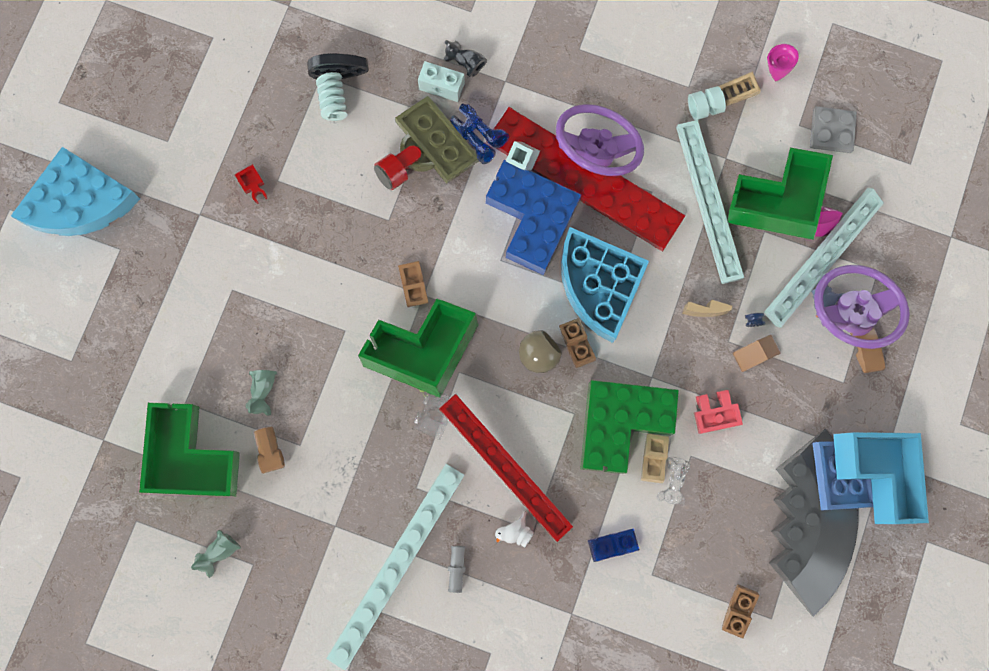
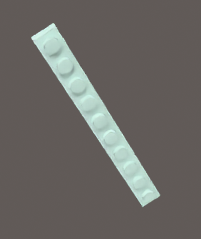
M445 464L327 656V660L346 671L465 476L464 474Z

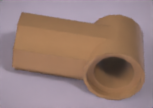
M266 427L254 431L259 452L257 459L262 474L285 468L284 457L278 448L274 428Z

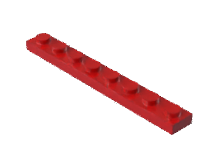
M454 394L439 408L443 415L556 542L573 528L571 523L457 394Z

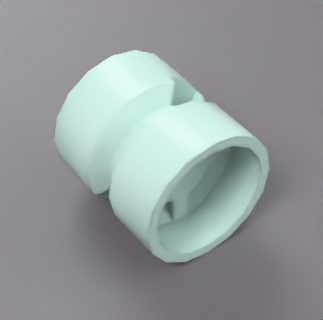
M719 86L706 89L705 93L699 91L688 95V107L693 119L699 120L708 117L709 114L716 115L725 112V98Z

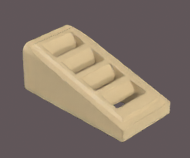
M753 72L719 86L727 94L726 106L760 94L761 91ZM746 82L750 85L751 90L749 91L746 88ZM737 85H741L744 93L740 94ZM733 87L736 94L735 97H732L729 88Z

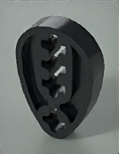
M327 53L313 56L307 61L308 75L316 80L321 75L331 72L340 73L342 79L365 74L369 71L367 58L357 55Z

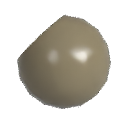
M533 331L521 341L519 357L522 364L528 370L535 373H546L554 369L560 362L562 352L552 337L545 331Z

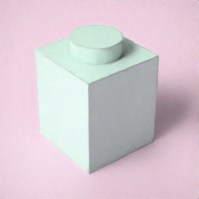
M514 141L506 162L523 170H532L540 150L523 142Z

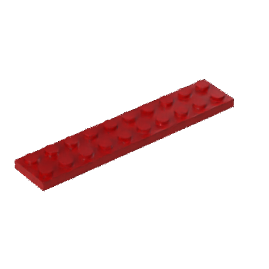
M511 107L507 108L486 139V143L507 156L514 141L523 142L540 150L531 171L581 194V202L662 252L686 216L621 175H600L579 166L559 147L556 135Z

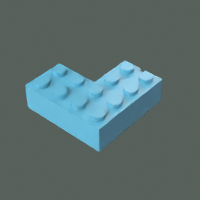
M852 432L833 434L837 479H871L875 524L929 523L921 433Z

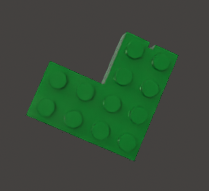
M790 147L782 182L739 174L729 209L728 223L814 240L833 155Z
M436 299L417 334L378 319L369 335L371 340H366L358 357L363 367L441 398L479 325L476 313Z
M591 380L588 383L580 469L603 471V466H605L604 472L626 474L628 470L631 431L661 435L675 434L679 390Z
M148 402L139 493L236 497L240 452L196 449L199 406L193 404Z

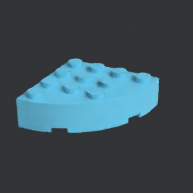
M62 147L12 213L11 217L43 233L58 234L60 236L83 235L101 230L109 226V223L118 217H123L134 207L140 198L127 187Z
M569 227L562 249V282L572 308L584 324L600 337L613 343L618 336L649 261Z

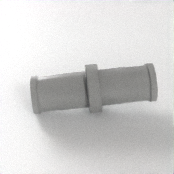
M452 545L451 563L448 566V571H450L448 592L462 593L463 572L466 569L464 567L465 546Z

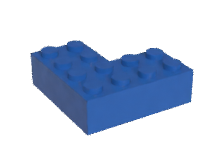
M504 159L496 174V180L493 181L486 195V204L521 220L506 251L505 258L544 276L579 203L581 194L529 170H523L506 162Z

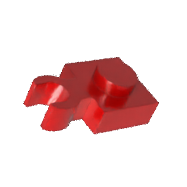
M253 164L234 174L246 194L252 192V198L255 203L259 204L256 199L259 194H263L265 199L268 198L265 191L259 188L264 185V182Z

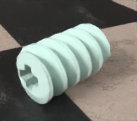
M326 73L316 80L321 117L329 121L343 120L348 115L346 112H343L347 107L343 104L345 98L342 96L344 90L341 89L343 83L339 81L342 79L340 73Z

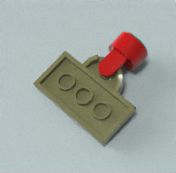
M427 96L395 117V122L406 134L400 144V153L396 156L390 153L374 164V171L381 183L389 190L396 189L408 180L406 170L409 168L418 172L429 171L434 168L445 183L448 184L478 163L480 157L431 98Z

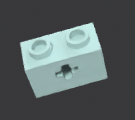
M424 61L418 78L419 90L455 102L459 101L465 84L464 73Z

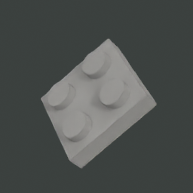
M815 106L812 116L810 148L852 153L854 151L857 112Z

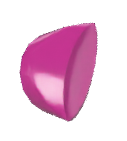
M789 44L777 45L768 53V68L775 82L789 74L798 62V51Z
M822 206L815 236L823 237L828 235L839 223L843 213L834 208Z

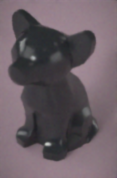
M445 41L447 46L444 60L450 62L455 59L459 65L467 69L469 77L476 76L487 63V59L474 50H461V45L458 41Z

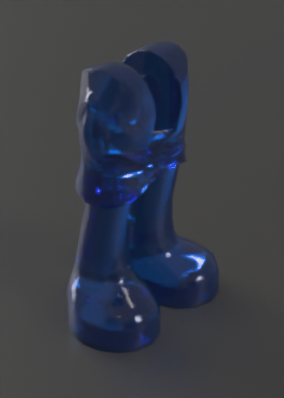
M462 103L459 111L467 118L466 122L464 123L455 115L450 118V122L465 140H469L475 148L477 159L482 164H487L496 155L492 147H502L508 141L509 134L502 129H491L477 115L476 110L472 106ZM477 129L491 146L483 142L473 131Z

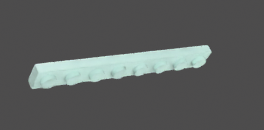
M698 120L678 124L676 129L721 283L726 284L742 280L744 275Z
M867 188L765 310L764 313L776 327L781 328L884 204L873 188Z

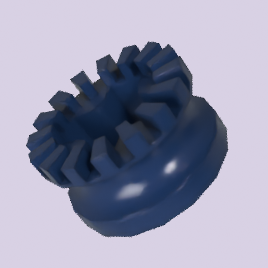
M764 313L745 315V319L748 320L746 327L765 325V321H763Z

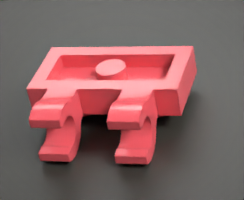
M729 390L716 392L721 407L710 409L707 394L696 396V402L700 411L694 412L699 434L743 425L738 403L731 404Z

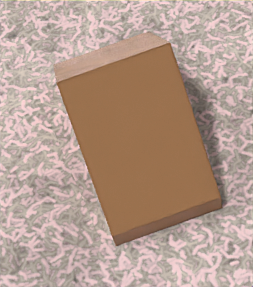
M768 335L732 354L741 371L744 372L781 353L772 335Z

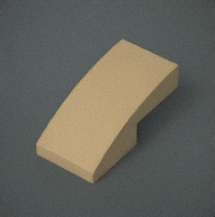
M715 300L708 302L706 307L688 302L684 306L682 314L696 317H715L727 314L732 310V306Z
M653 434L646 435L641 481L663 484L665 464L668 458L669 437Z

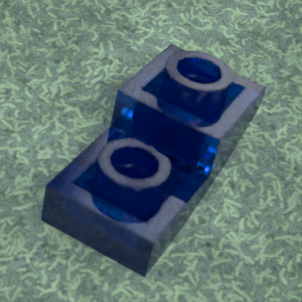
M634 528L588 540L593 562L639 551Z

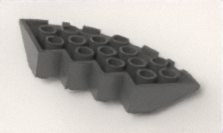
M826 429L822 430L776 468L777 472L790 487L774 499V502L787 518L771 531L785 549L771 560L769 564L813 617L827 604L844 579L852 560L858 531V508L821 510L813 443L834 442V439Z

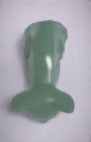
M271 370L249 371V375L252 377L250 389L252 398L246 403V409H248L249 413H264L270 416L271 409L264 399L273 387L277 372Z
M218 530L217 538L207 547L206 552L195 555L191 569L205 572L210 578L215 570L213 563L228 558L236 550L240 549L241 546L230 535Z

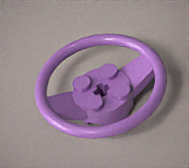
M577 105L563 112L557 121L556 139L559 142V147L563 149L571 160L588 171L605 176H620L632 172L642 162L644 144L640 134L626 118L615 111L597 105ZM580 113H594L612 119L629 134L612 137V133L607 129L583 128L580 135L577 136L564 131L567 120L572 116ZM636 151L634 159L629 164L621 167H608L614 159Z
M845 265L834 268L826 273L817 284L814 295L816 314L821 320L822 326H825L830 333L841 341L860 348H881L897 341L906 331L910 317L906 297L899 286L882 272L861 265ZM857 273L867 275L880 281L889 289L873 295L867 290L849 291L840 297L836 305L824 307L823 295L826 286L831 280L843 274ZM899 306L900 321L897 328L890 335L876 340L854 337L869 333L883 315ZM843 329L846 330L847 332L853 333V335L851 336V335L845 333V332L843 331Z

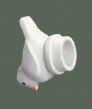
M523 511L517 521L498 528L495 532L496 542L506 541L511 544L516 542L517 545L525 548L534 535V532L530 530L531 528L525 525L527 512Z

